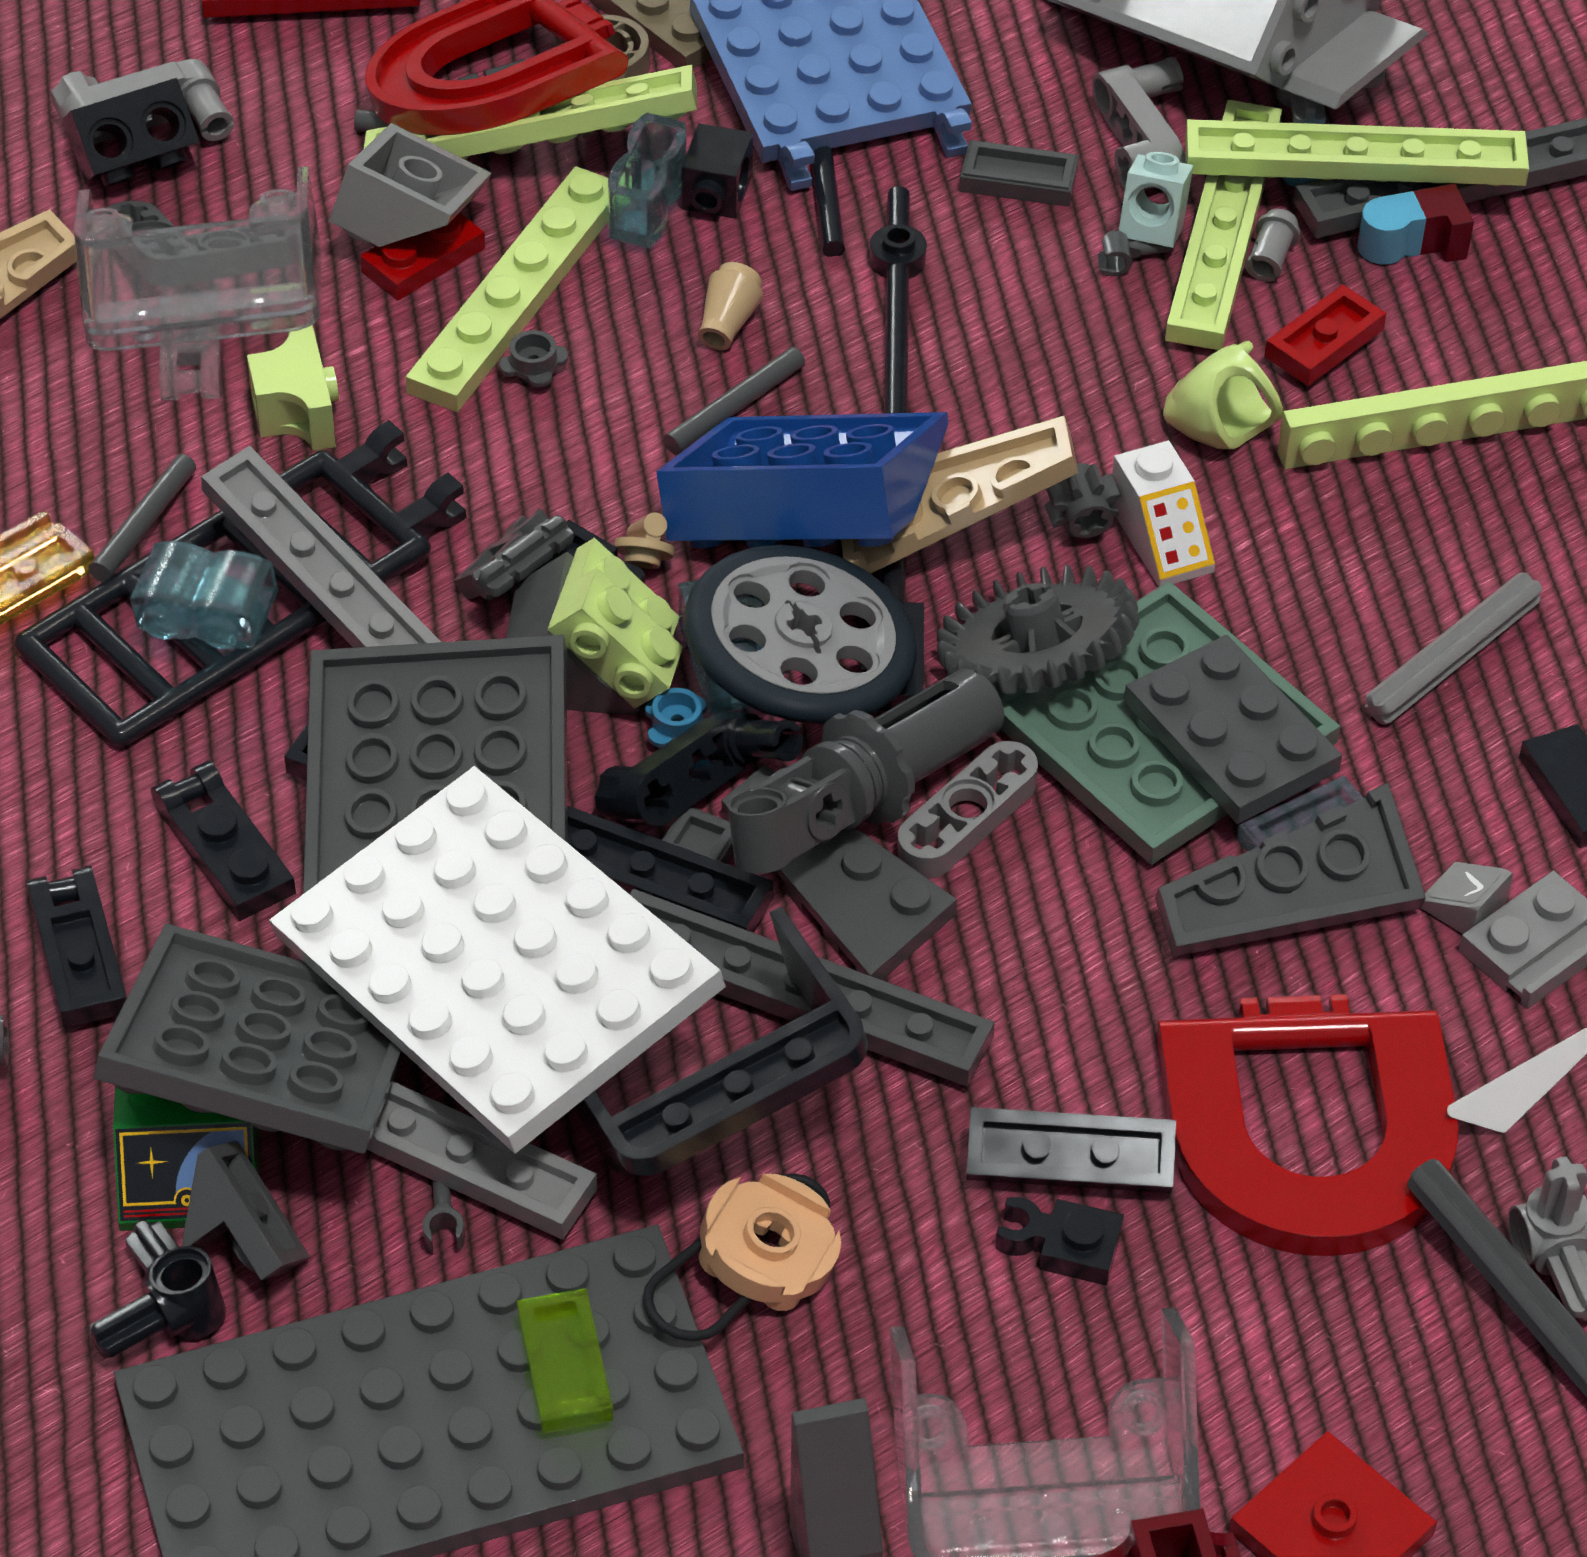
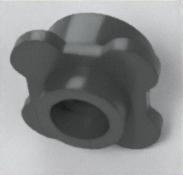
M539 330L524 331L511 340L509 346L510 356L501 358L499 369L504 376H518L520 380L529 383L533 387H545L552 382V374L557 367L563 366L568 362V352L564 347L556 346L554 338L546 332Z

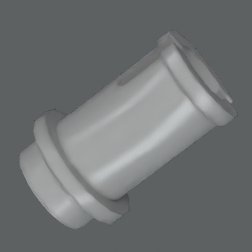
M1272 209L1262 215L1256 223L1257 239L1250 256L1246 260L1245 268L1253 278L1259 281L1272 282L1275 281L1276 276L1280 277L1289 248L1295 246L1300 238L1297 218L1291 212L1284 209Z

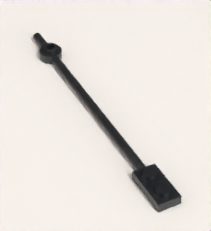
M895 186L888 191L887 226L877 230L870 239V266L875 273L886 278L884 414L908 413L909 279L920 274L926 265L927 242L920 231L910 227V192L902 186ZM906 557L881 568V582L899 600L909 617L915 633L917 659L912 678L902 692L878 711H888L923 691L924 603L905 602ZM862 618V629L871 627L870 624ZM861 663V673L866 672L867 668Z

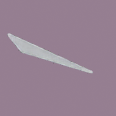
M1587 1027L1450 1104L1447 1108L1448 1115L1458 1120L1505 1133L1587 1054Z

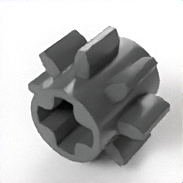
M1077 463L1079 473L1046 488L1050 501L1044 506L1053 528L1065 524L1069 537L1091 538L1106 531L1111 525L1113 517L1119 516L1120 512L1116 500L1121 497V493L1113 474L1101 477L1096 464Z

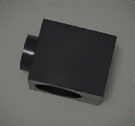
M698 123L681 167L683 210L737 218L753 176V132Z

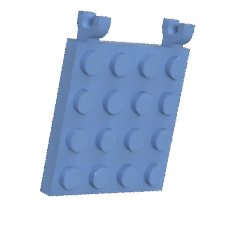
M690 0L689 11L746 131L753 132V145L761 162L778 160L790 191L812 186V177L807 165L814 163L815 154L813 151L822 146L836 148L934 127L946 158L966 154L968 144L962 132L971 130L970 111L972 103L918 0Z

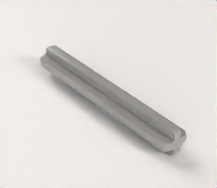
M1524 572L1512 577L1366 694L1367 703L1364 705L1367 715L1374 717L1379 724L1391 723L1536 606L1541 599L1539 595L1542 592L1540 582L1533 580L1528 573Z

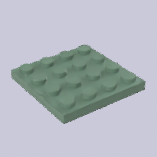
M1170 581L1137 601L1139 624L1134 631L1132 640L1127 646L1122 647V653L1116 658L1105 660L1106 665L1097 671L1087 670L1084 672V678L1077 681L1066 679L1063 681L1062 686L1053 689L1046 685L1041 686L1038 692L1026 693L1025 689H1019L1015 694H1002L1001 689L997 690L1004 709V722L1001 730L1013 741L1028 746L1035 753L1038 763L1151 865L1228 814L1124 702L1126 684L1227 634L1332 745L1338 742L1340 731L1339 724Z

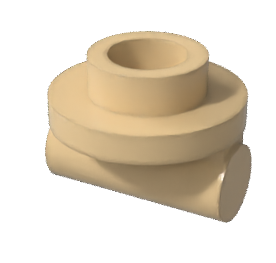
M656 512L650 513L632 523L627 529V537H619L614 540V546L618 548V553L625 555L624 563H631L642 569L660 568L661 560L673 559L675 551L674 546L660 541L661 535L667 529V521L662 514Z

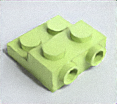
M593 538L577 548L547 629L551 634L564 635L566 647L634 709L670 688L683 646L673 638L680 616L670 608L662 597L656 595L627 568L620 558L614 556L597 539Z

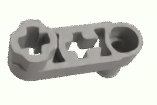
M1172 56L1133 69L1129 65H1123L1093 75L1092 91L1096 105L1108 126L1123 145V147L1116 148L1114 163L1118 172L1119 182L1124 190L1128 171L1138 154L1146 156L1150 152L1169 153L1178 157L1180 163L1186 164L1185 152L1180 140L1150 100L1152 97L1170 92H1179L1183 89L1181 84L1184 82L1183 73L1177 59Z
M197 59L169 62L99 84L94 77L86 76L81 71L71 72L62 76L59 84L51 90V101L60 118L63 119L71 110L177 78L189 113L198 125L202 137L209 141H218L227 137L234 128V122L231 121L234 120L233 116L227 111L220 99L218 83L207 65ZM149 115L146 120V127L150 128L168 122V120L160 115ZM97 131L93 136V144L116 137L107 131Z

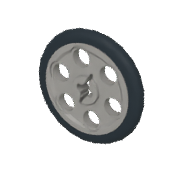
M772 545L752 547L728 555L704 572L691 589L684 610L688 641L697 662L713 682L736 700L764 714L794 722L825 724L838 713L847 715L854 710L867 714L877 712L899 696L912 678L917 659L913 626L903 605L889 588L865 569L839 556L813 548ZM805 583L817 589L820 595L813 597L804 596L794 591L790 585ZM742 594L753 595L762 600L765 606L759 608L745 606L736 599V596ZM845 615L859 616L865 619L871 627L864 629L854 628L846 624L841 617ZM735 638L750 639L757 643L761 650L756 652L743 651L735 647L731 640ZM854 659L861 662L867 668V671L862 673L850 672L840 666L838 660ZM788 670L802 672L810 677L812 683L806 685L792 683L783 676L782 672Z

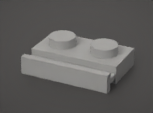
M1553 870L1464 933L1461 938L1459 952L1503 990L1507 991L1511 988L1521 997L1520 1004L1525 1009H1529L1587 967V898Z

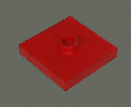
M1327 1431L1231 1517L1229 1531L1234 1532V1535L1259 1557H1411L1434 1535L1437 1521Z

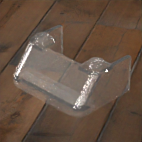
M309 166L297 167L296 193L287 189H274L263 193L259 200L250 207L248 219L137 231L133 229L131 218L124 214H119L116 209H93L90 189L78 190L74 239L82 320L86 341L91 348L101 351H116L291 332L307 328L319 320L321 308V243Z
M1176 1307L1161 1308L1164 1377L1131 1381L1114 1394L1108 1409L1109 1436L968 1446L967 1424L961 1409L954 1401L939 1394H917L916 1362L904 1326L890 1327L894 1433L906 1534L913 1555L915 1557H1091L1106 1553L1123 1543L1129 1535L1131 1520L1200 1509L1195 1342Z

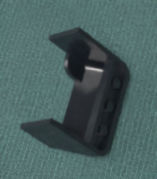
M782 906L771 911L770 916L789 978L812 1011L612 1117L595 1091L577 1104L574 1110L609 1166L617 1173L625 1176H646L661 1173L853 1071L864 1060L868 1050V1042L860 1017Z

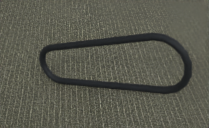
M796 1173L783 1175L810 1187L824 1199L830 1208L828 1194L817 1181L806 1175ZM700 1238L654 1273L644 1287L643 1305L648 1318L660 1331L675 1339L690 1342L708 1340L722 1332L752 1300L741 1295L715 1324L704 1330L697 1331L678 1329L667 1323L657 1313L653 1302L655 1289L661 1281L701 1250Z

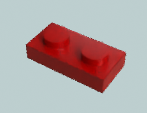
M459 212L446 226L384 246H375L361 254V272L395 300L399 301L484 250L485 232Z
M1342 284L1267 339L1264 357L1309 386L1382 332L1385 327L1387 313Z

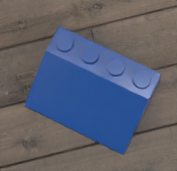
M948 413L727 417L656 471L662 512L667 521V529L665 531L667 541H690V546L694 548L714 547L723 544L726 540H745V545L748 547L772 546L781 540H801V545L805 547L826 546L836 542L837 539H857L858 545L865 547L888 544L915 517L949 424Z

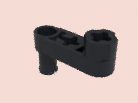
M719 712L710 718L702 719L635 766L615 765L607 768L600 775L599 787L594 796L596 808L601 816L610 817L617 823L662 826L742 772L748 763L755 762L759 758L777 759L787 762L794 760L802 749L803 735L783 733L797 732L800 729L799 725L794 721L762 720L756 714ZM693 756H708L709 759H700L694 763Z

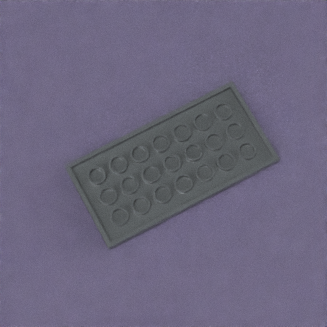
M656 1224L113 1371L162 1557H432L744 1468V1452L702 1340L690 1342L675 1339L665 1334L653 1324L643 1305L644 1287L654 1273L672 1260L659 1225ZM675 1270L661 1281L655 1289L653 1298L657 1313L667 1323L676 1328L697 1331V1326Z

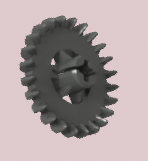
M1068 564L1064 566L1063 580L1059 584H1052L1050 575L1044 566L1040 570V583L1027 584L1023 574L1017 572V588L1010 593L1004 592L999 581L994 580L993 591L996 601L992 603L986 602L977 590H973L972 601L975 613H971L962 603L957 602L955 605L957 621L948 615L944 616V629L940 628L937 631L939 662L946 669L947 675L964 668L975 670L977 674L985 676L996 691L1001 689L1002 694H1015L1019 689H1025L1026 693L1038 692L1041 686L1046 685L1050 689L1060 687L1064 680L1077 681L1084 678L1085 671H1097L1106 665L1105 660H1113L1122 653V647L1130 643L1134 636V631L1139 624L1138 605L1135 595L1128 589L1122 578L1117 579L1115 582L1108 570L1103 572L1098 583L1091 566L1085 568L1082 582L1076 584L1073 571Z

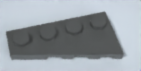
M764 764L721 800L722 817L729 821L727 803L733 795L756 786L771 777L775 771ZM856 828L841 830L833 838L819 843L794 858L788 866L775 871L787 885V894L800 910L807 908L823 927V937L838 954L844 952L856 966L858 972L880 980L886 978L956 916V898Z
M1388 783L1368 791L1365 798L1343 807L1340 804L1318 814L1315 821L1289 833L1283 830L1262 840L1260 846L1237 857L1229 855L1159 887L1155 897L1172 957L1420 909L1426 899Z

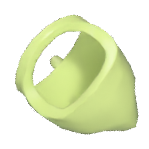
M1244 341L1238 345L1226 346L1211 354L1184 378L1179 380L1166 397L1163 416L1168 424L1197 442L1216 449L1233 450L1269 428L1273 423L1279 421L1283 415V407L1273 384L1249 355L1253 350V344L1250 341ZM1257 387L1262 391L1263 395L1267 399L1269 407L1263 401Z

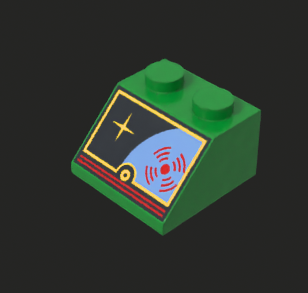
M115 1086L113 1135L120 1231H133L134 1224L142 1219H146L149 1223L161 1222L165 1229L185 1228L197 1156L207 1147L238 1141L259 1175L260 1129L254 1127L250 1122L214 1112H195L186 1108L182 1103L146 1093H127Z

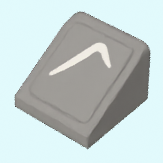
M1454 862L1425 893L1426 899L1421 909L1464 934L1505 904L1508 900L1513 873L1503 868Z

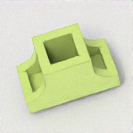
M313 324L289 327V336L281 346L271 351L247 355L251 395L260 436L263 438L275 435H294L304 439L311 446L312 451L335 448L331 402L339 401L334 367L322 366Z

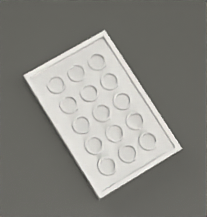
M475 766L269 920L276 937L514 1154L726 987L721 970Z

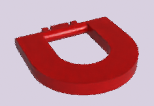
M464 0L414 22L388 39L370 59L365 71V82L376 115L386 124L390 125L392 123L408 132L416 134H462L486 130L523 119L618 78L626 72L628 58L622 51L606 40L615 34L613 24L607 19L604 20L602 15L587 4L581 3V0H561L559 2L554 0ZM537 24H540L564 42V44L487 76L454 81L433 77L438 70L453 60Z
M1335 994L1329 997L1330 1012L1323 1011L1320 995L1267 997V1014L1264 1015L1260 1014L1258 998L1254 997L1241 998L1239 1008L1241 1017L1158 1020L1157 1046L1167 1120H1176L1174 1160L1188 1189L1197 1201L1222 1224L1243 1237L1276 1250L1309 1256H1337L1363 1252L1385 1245L1413 1229L1430 1213L1408 1188L1407 1182L1411 1173L1419 1165L1433 1158L1439 1160L1451 1174L1458 1144L1459 1129L1458 1119L1450 1117L1447 1113L1448 1106L1454 1103L1455 1099L1437 1010L1350 1013L1347 994ZM1365 1046L1370 1061L1383 1143L1376 1154L1357 1169L1344 1174L1325 1177L1308 1176L1289 1171L1264 1156L1252 1142L1245 1126L1234 1051Z

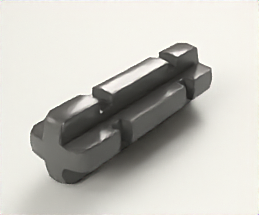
M559 515L544 520L533 528L530 534L526 533L497 554L493 561L490 563L486 562L475 570L472 575L473 585L478 588L480 596L486 600L500 597L511 589L515 582L522 581L553 558V554L556 552L560 553L572 544L574 532L567 526L566 519Z

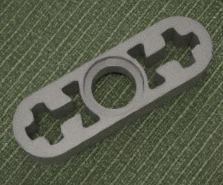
M1001 741L989 746L902 823L898 831L897 857L927 879L936 878L948 872L1033 795L1036 789L1038 760L1035 753L1028 746L1015 741ZM1013 770H1016V771L1020 772V775H1018V774H1016V773H1014V772H1012V771H1013ZM997 772L1004 773L1005 775L997 781ZM960 801H973L980 804L985 811L977 817L964 818L955 814L951 807ZM938 838V848L930 846ZM917 843L918 845L922 846L923 848H921V849L915 848V844Z

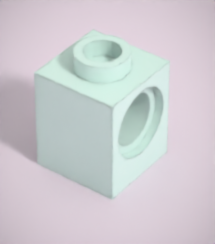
M1150 152L1146 156L1138 154L1127 174L1119 231L1126 234L1128 239L1173 248L1184 225L1193 165L1180 163L1178 157L1169 153ZM1156 187L1161 189L1167 195L1169 203L1157 204L1152 202L1146 196L1144 188Z

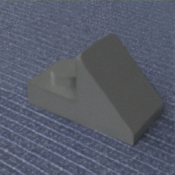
M238 1141L207 1147L197 1156L182 1246L197 1248L208 1245L230 1230L234 1236L232 1240L233 1248L240 1261L249 1270L256 1272L261 1280L290 1272L310 1256Z

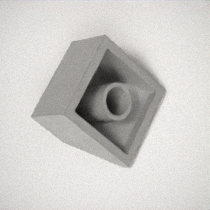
M391 123L348 164L329 222L345 229L346 233L355 240L372 243L378 247L448 225L489 182L491 172Z

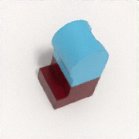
M1456 184L1378 197L1365 204L1362 211L1357 242L1358 252L1366 260L1380 265L1396 263L1404 256L1411 257L1441 252L1445 262L1464 260L1468 256L1474 220Z

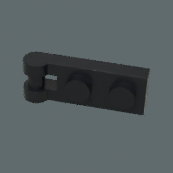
M208 760L191 768V776L176 783L168 779L151 787V795L157 810L239 922L296 894L294 877L226 788L219 771L211 761ZM203 799L207 806L191 813L187 805Z
M91 865L72 869L73 876L48 882L47 877L42 876L27 880L30 899L64 1028L117 1016L127 999Z

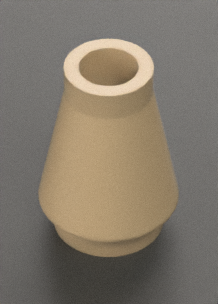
M727 262L710 275L702 325L698 332V338L707 347L716 350H727L731 346L736 334L763 299L762 279L751 267L737 262Z

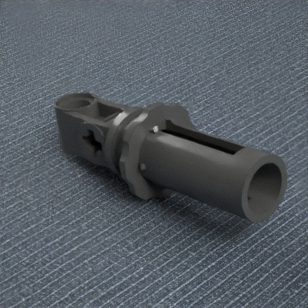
M964 668L953 672L876 718L857 710L847 715L838 713L830 718L823 726L821 743L808 749L799 761L776 771L768 779L750 789L733 795L728 800L727 807L736 867L744 872L753 874L778 871L788 866L794 858L819 843L833 838L843 829L855 828L863 822L873 825H879L883 822L894 823L905 816L910 810L909 801L911 794L915 792V783L1000 732L1004 722V709L1000 696L994 686L982 674H977L975 670Z

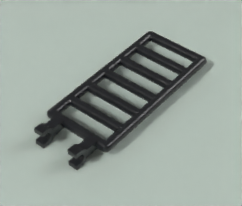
M390 420L373 430L366 439L365 444L340 459L327 450H319L279 474L295 492L323 477L399 545L372 563L310 507L384 584L430 554L431 544L425 535L439 526L443 528L452 527L467 518L466 510L455 501L456 498L464 494L463 485L449 472L434 481L422 498L399 512L366 484V482L381 473L391 475L408 466L407 457L395 448L405 441L404 433ZM220 510L116 573L110 579L103 581L21 631L16 636L15 647L112 745L122 748L130 745L322 624L326 619ZM226 536L288 593L301 608L273 624L198 552ZM177 566L252 638L228 654L223 655L165 600L149 582ZM127 596L202 670L173 687L98 613ZM77 627L151 702L122 719L48 644Z

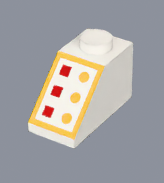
M1170 441L1115 455L1112 474L1121 493V497L1116 500L1120 512L1116 518L1157 586L1160 587L1168 581L1175 584L1213 573L1215 561L1195 481Z

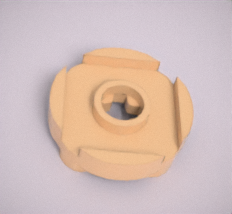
M762 1174L759 1182L748 1181L739 1184L741 1177L730 1180L722 1185L713 1195L703 1217L699 1232L702 1246L699 1253L700 1265L705 1272L717 1277L726 1286L740 1295L764 1302L768 1307L777 1311L793 1309L798 1305L800 1299L811 1296L821 1289L828 1280L839 1257L841 1237L839 1231L835 1236L834 1228L828 1220L831 1210L824 1199L814 1190L787 1176ZM769 1229L781 1235L778 1242L781 1247H773L763 1243L756 1234L763 1236Z

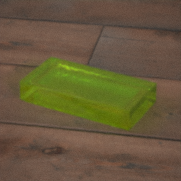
M587 1288L517 1300L518 1318L542 1434L614 1421L613 1405Z

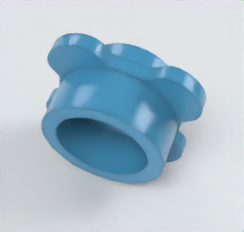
M670 688L649 700L645 705V715L652 722V728L648 731V741L653 746L661 748L703 719V714L707 710L706 701L694 692L684 688Z

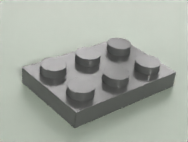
M1227 634L1125 686L1124 702L1236 824L1257 815L1340 771L1342 754Z

